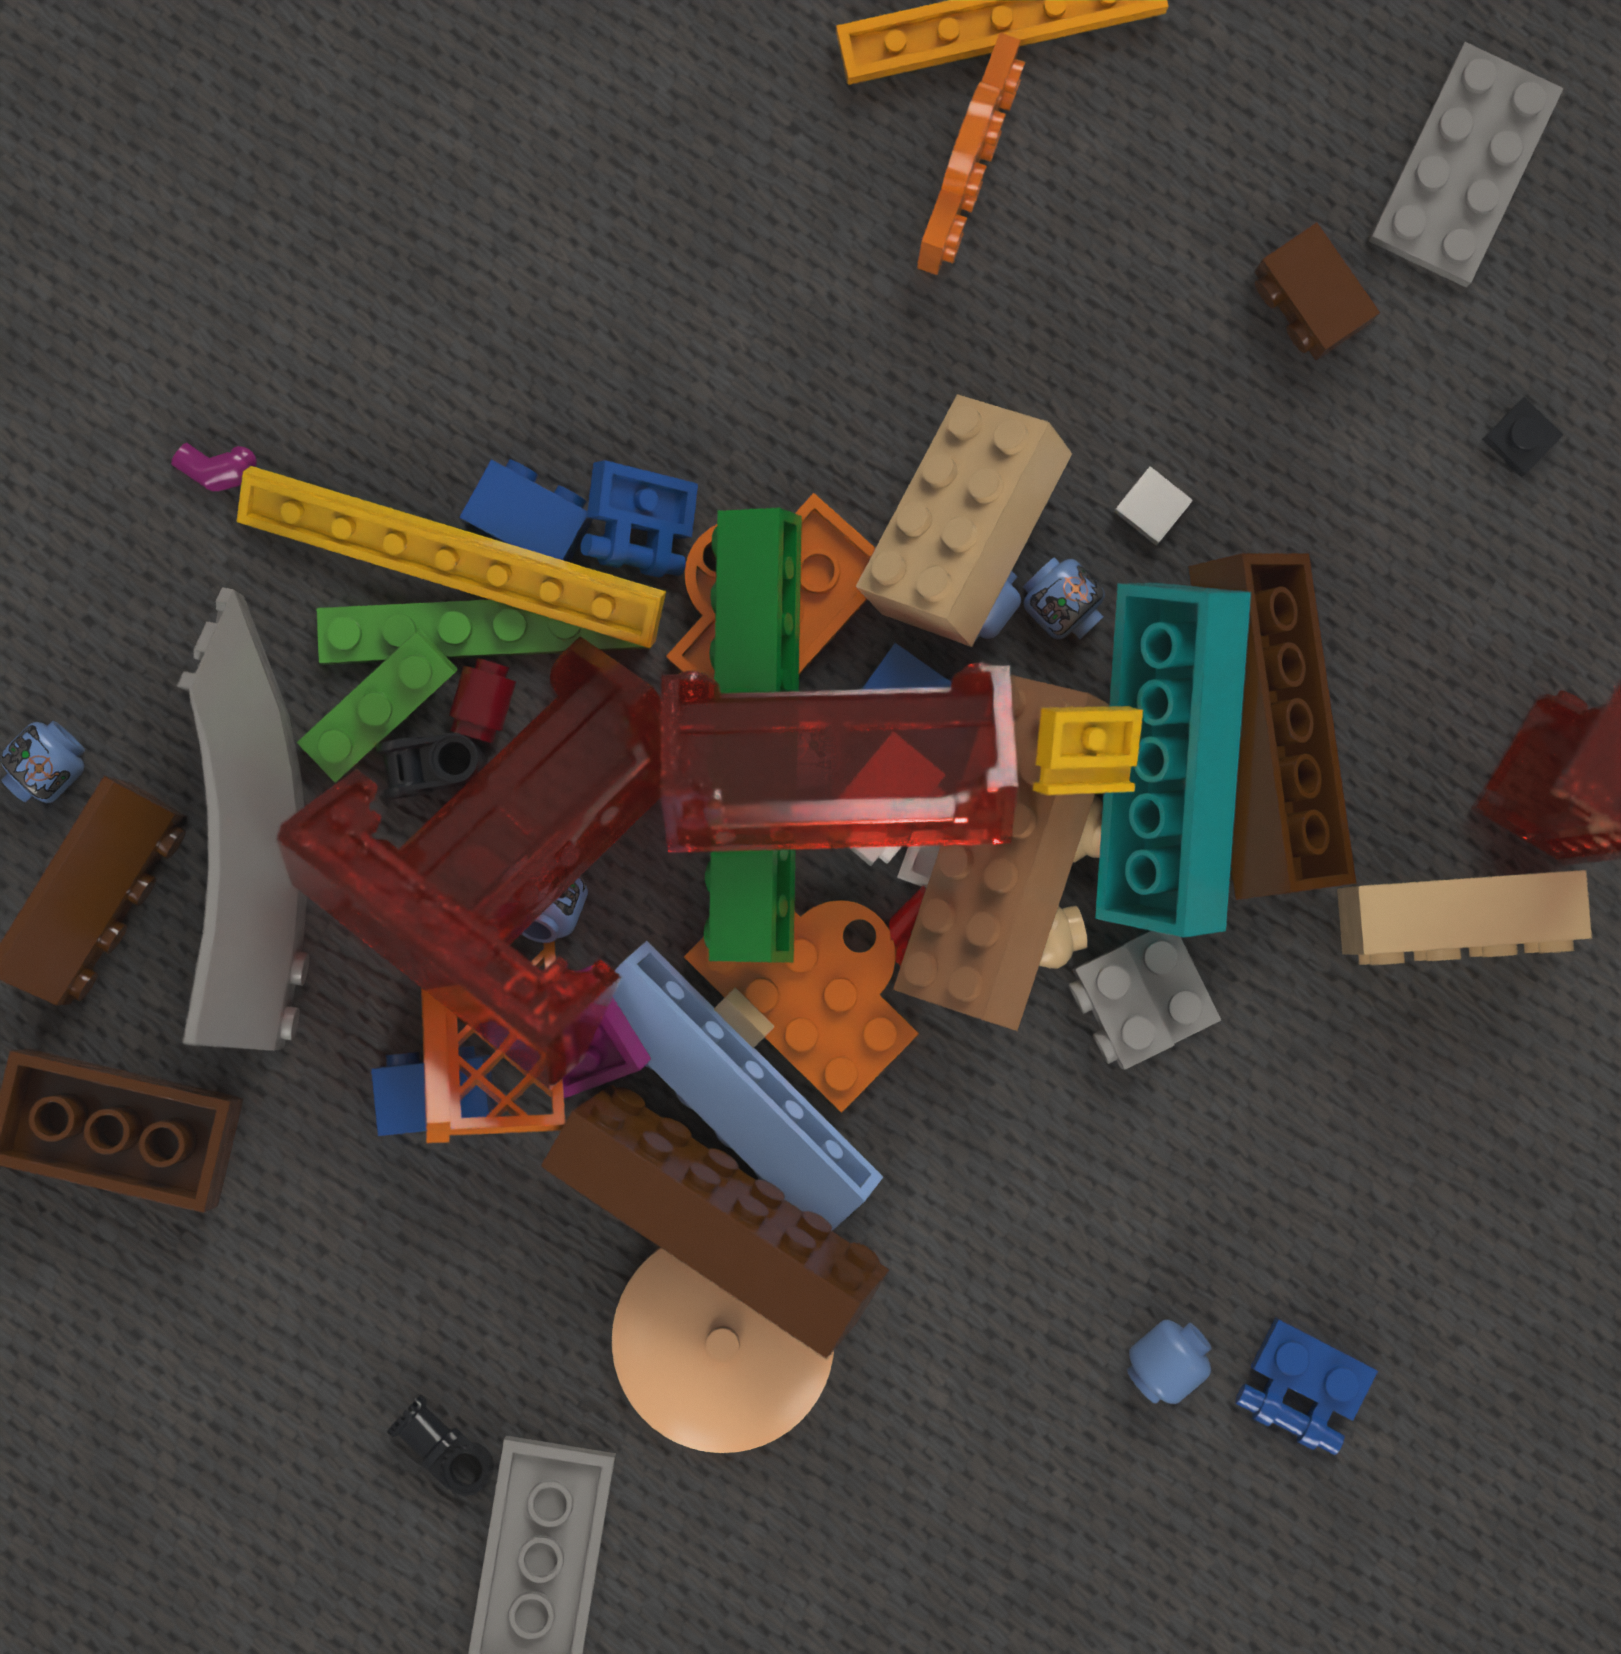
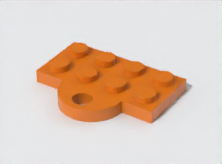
M1001 32L999 33L982 81L979 82L967 110L939 196L922 238L917 265L918 269L938 275L943 260L952 264L955 260L967 221V217L960 215L961 211L965 210L972 213L987 167L981 164L980 160L983 159L991 162L1006 114L999 112V109L1010 112L1021 82L1020 78L1026 62L1016 59L1021 42L1020 39Z
M815 493L795 513L802 516L799 675L868 600L856 588V585L876 549ZM717 525L709 528L696 540L688 554L685 565L687 592L692 604L702 617L666 656L672 664L709 697L714 693V669L710 662L709 650L711 641L715 638L716 614L711 606V589L716 582V572L710 570L705 565L704 554L707 548L712 545V534Z
M842 900L825 902L811 908L801 917L794 912V963L709 961V949L705 944L704 937L684 956L724 997L734 988L739 990L775 1026L765 1038L841 1113L919 1034L880 996L889 983L895 966L894 941L890 940V931L875 912L855 902ZM854 920L867 921L875 930V942L865 952L857 953L851 951L844 943V929Z

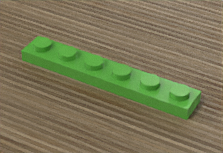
M493 600L317 608L318 655L321 665L384 662L418 629L448 659L650 649Z

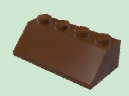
M104 776L0 942V980L56 1006L70 1005L74 999L81 1001L88 994L97 979L98 973L92 969L103 951L110 954L122 940L127 930V925L122 923L132 904L140 906L154 888L156 878L151 874L162 856L169 859L182 843L186 831L180 827L187 816L131 782Z

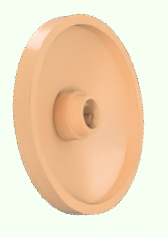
M661 1247L647 1257L630 1278L619 1300L613 1321L612 1354L614 1366L621 1387L633 1408L653 1429L663 1436L683 1446L705 1452L734 1453L746 1451L770 1443L789 1432L810 1412L819 1399L829 1377L834 1351L825 1359Z

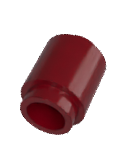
M477 658L475 668L463 666L449 716L454 717L450 731L493 743L496 731L502 732L517 683V681L507 678L509 667Z

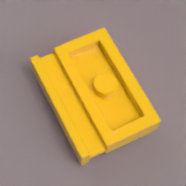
M1129 706L1041 708L1036 765L1041 766L1040 782H1034L1033 791L1046 795L1133 792L1135 790V783L1130 782L1131 766H1137L1143 710Z

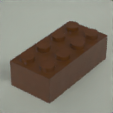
M33 1049L13 1050L9 1052L0 1089V1166L204 1213L219 1205L244 1098Z

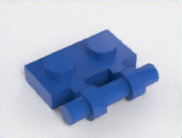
M606 460L594 462L587 518L606 522L605 533L602 537L586 534L581 541V553L585 556L597 558L600 565L620 568L625 564L638 567L642 574L658 578L664 576V574L681 576L685 570L686 560L683 555L671 553L673 538H692L698 483ZM631 528L648 532L645 546L629 543Z
M1275 1317L1251 1365L1254 1370L1269 1377V1380L1263 1392L1243 1384L1236 1396L1235 1404L1252 1412V1419L1268 1427L1274 1423L1297 1435V1442L1311 1450L1318 1446L1336 1455L1343 1445L1345 1436L1328 1427V1420L1332 1412L1335 1411L1353 1421L1378 1371ZM1288 1388L1314 1401L1307 1415L1282 1403Z

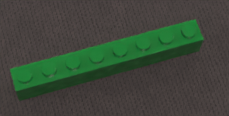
M782 508L720 510L717 515V527H715L712 534V550L717 558L716 582L711 589V606L716 614L715 638L711 641L709 650L710 662L714 669V693L711 695L708 705L709 718L713 725V749L710 751L707 760L708 775L712 781V805L708 808L706 815V827L711 837V861L707 864L705 871V884L710 893V917H708L704 926V941L709 949V961L794 963L802 516Z

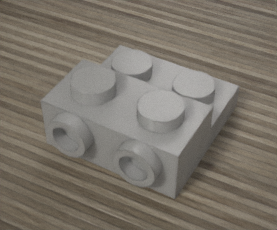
M1150 930L1072 968L1077 979L1069 984L1074 999L1083 1014L1092 1010L1101 1028L1093 1036L1107 1064L1116 1060L1121 1069L1126 1070L1175 1046L1174 1043L1221 1021L1207 989L1179 936Z

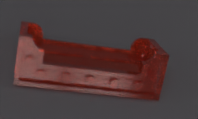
M581 636L556 659L552 666L550 684L557 697L399 849L385 839L370 840L361 845L338 867L362 895L461 991L481 974L703 757L653 686Z
M986 663L970 664L952 677L950 687L721 693L720 685L714 679L699 671H685L678 675H661V799L668 853L1012 843L1018 784L1009 666H992Z
M1621 680L1606 704L1589 708L1588 704L1582 699L1562 690L1556 696L1550 694L1538 696L1471 809L1564 865L1620 860Z
M358 769L281 823L277 842L291 884L545 1087L551 1090L584 1059L622 976L600 959L587 971H571L566 969L569 963L560 956L543 971L533 965L371 837V835L377 832L382 818L374 810L370 812L369 809L370 803L374 800L378 785Z

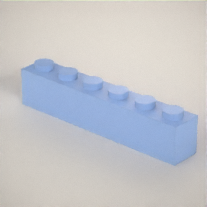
M648 941L627 957L604 981L651 1057V1060L645 1066L654 1070L675 1091L678 1099L686 1107L693 1109L715 1131L717 1138L725 1146L733 1149L754 1170L759 1180L770 1182L783 1192L785 1200L801 1211H811L823 1217L831 1225L832 1231L865 1202L883 1176L755 1048H752Z

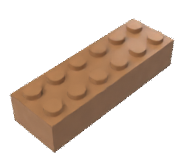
M1001 672L997 673L893 990L1018 1031L1095 793L1046 795L1033 791L1034 782H1040L1041 766L1036 765L1041 708L1109 707L1110 704L1089 693Z

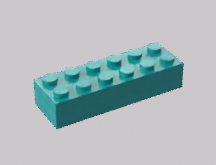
M1118 583L1109 707L1129 706L1143 710L1138 762L1137 766H1131L1130 782L1135 783V790L1133 792H1109L1103 795L1095 919L1179 937H1191L1226 931L1251 592L1165 583Z

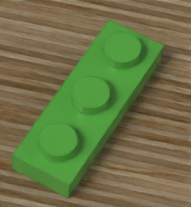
M418 629L312 727L297 744L336 783L458 669Z

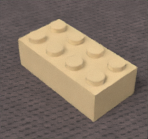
M956 395L856 585V588L882 615L962 644L973 646L1072 455L1050 422L965 396Z
M1586 870L1369 885L1337 889L1342 954L1358 955L1359 965L1405 963L1404 952L1409 951L1414 952V961L1461 959L1460 948L1469 947V957L1518 955L1517 944L1524 943V953L1574 951L1573 940L1592 938Z

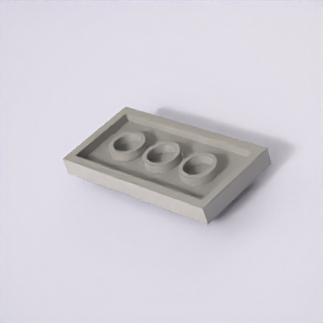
M1464 42L1368 241L1467 288L1479 268L1564 88Z
M512 1436L504 1438L468 1654H583L616 1453Z

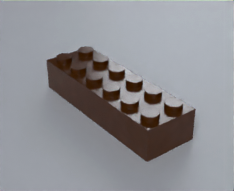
M1241 553L1188 566L1191 586L1251 592L1230 869L1235 899L1240 900L1357 884L1309 553Z
M610 1085L572 1110L541 1165L542 1168L825 1359L832 1354L857 1324L890 1270L879 1263V1257L870 1248L856 1242L849 1243L834 1233L829 1222L823 1217L811 1211H801L785 1200L783 1192L778 1187L764 1180L753 1179L738 1169L737 1162L730 1155L718 1149L706 1148L691 1138V1132L686 1126L671 1118H661L645 1107L644 1100L638 1094L627 1088H616Z

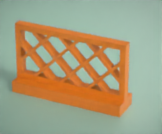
M420 912L419 945L426 1143L449 1142L450 1135L561 1131L565 1124L559 1016L547 997L546 1001L531 1016L509 998L527 979L542 991L554 980H557L555 941L542 943L543 950L527 964L507 947L518 935H522L516 929L515 922L511 918L443 920L442 912ZM494 935L503 936L498 940ZM477 936L490 949L471 966L454 951V937ZM498 954L520 972L502 991L480 973ZM543 963L544 977L536 971ZM455 967L463 973L457 981L455 978ZM471 981L493 998L475 1018L456 1002V996ZM500 1006L504 1007L523 1023L504 1043L482 1025ZM545 1015H547V1029L539 1023ZM457 1018L466 1025L459 1033ZM530 1030L548 1045L549 1051L534 1068L512 1050ZM473 1033H476L496 1050L477 1070L461 1058L458 1048ZM503 1057L525 1075V1078L507 1096L485 1078ZM548 1067L550 1069V1082L541 1075ZM459 1070L468 1077L461 1087ZM534 1083L551 1097L552 1114L528 1115L514 1102ZM476 1085L498 1103L486 1117L461 1118V1100ZM507 1110L512 1116L501 1115Z

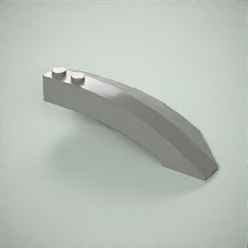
M222 587L216 600V610H218L216 623L206 622L194 648V659L201 660L196 673L183 672L177 685L190 693L201 747L208 808L209 861L204 930L183 1043L275 1051L284 1049L285 1041H293L295 1038L300 1015L299 1008L292 1007L295 986L304 985L309 968V953L302 952L308 894V847L301 771L289 713L248 605L242 594L234 589Z

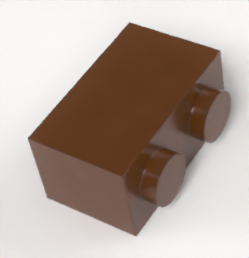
M1317 222L1263 258L1254 271L1259 278L1255 281V286L1261 298L1270 308L1279 307L1290 323L1286 326V330L1293 344L1302 353L1309 351L1316 361L1370 325L1380 314L1378 308Z

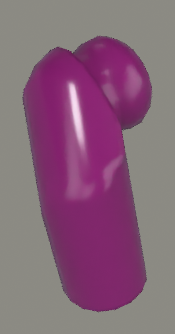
M184 443L174 454L171 465L207 490L219 492L240 486L243 471L250 466L257 467V459L250 449L243 446L234 447L231 452L209 458L190 444Z

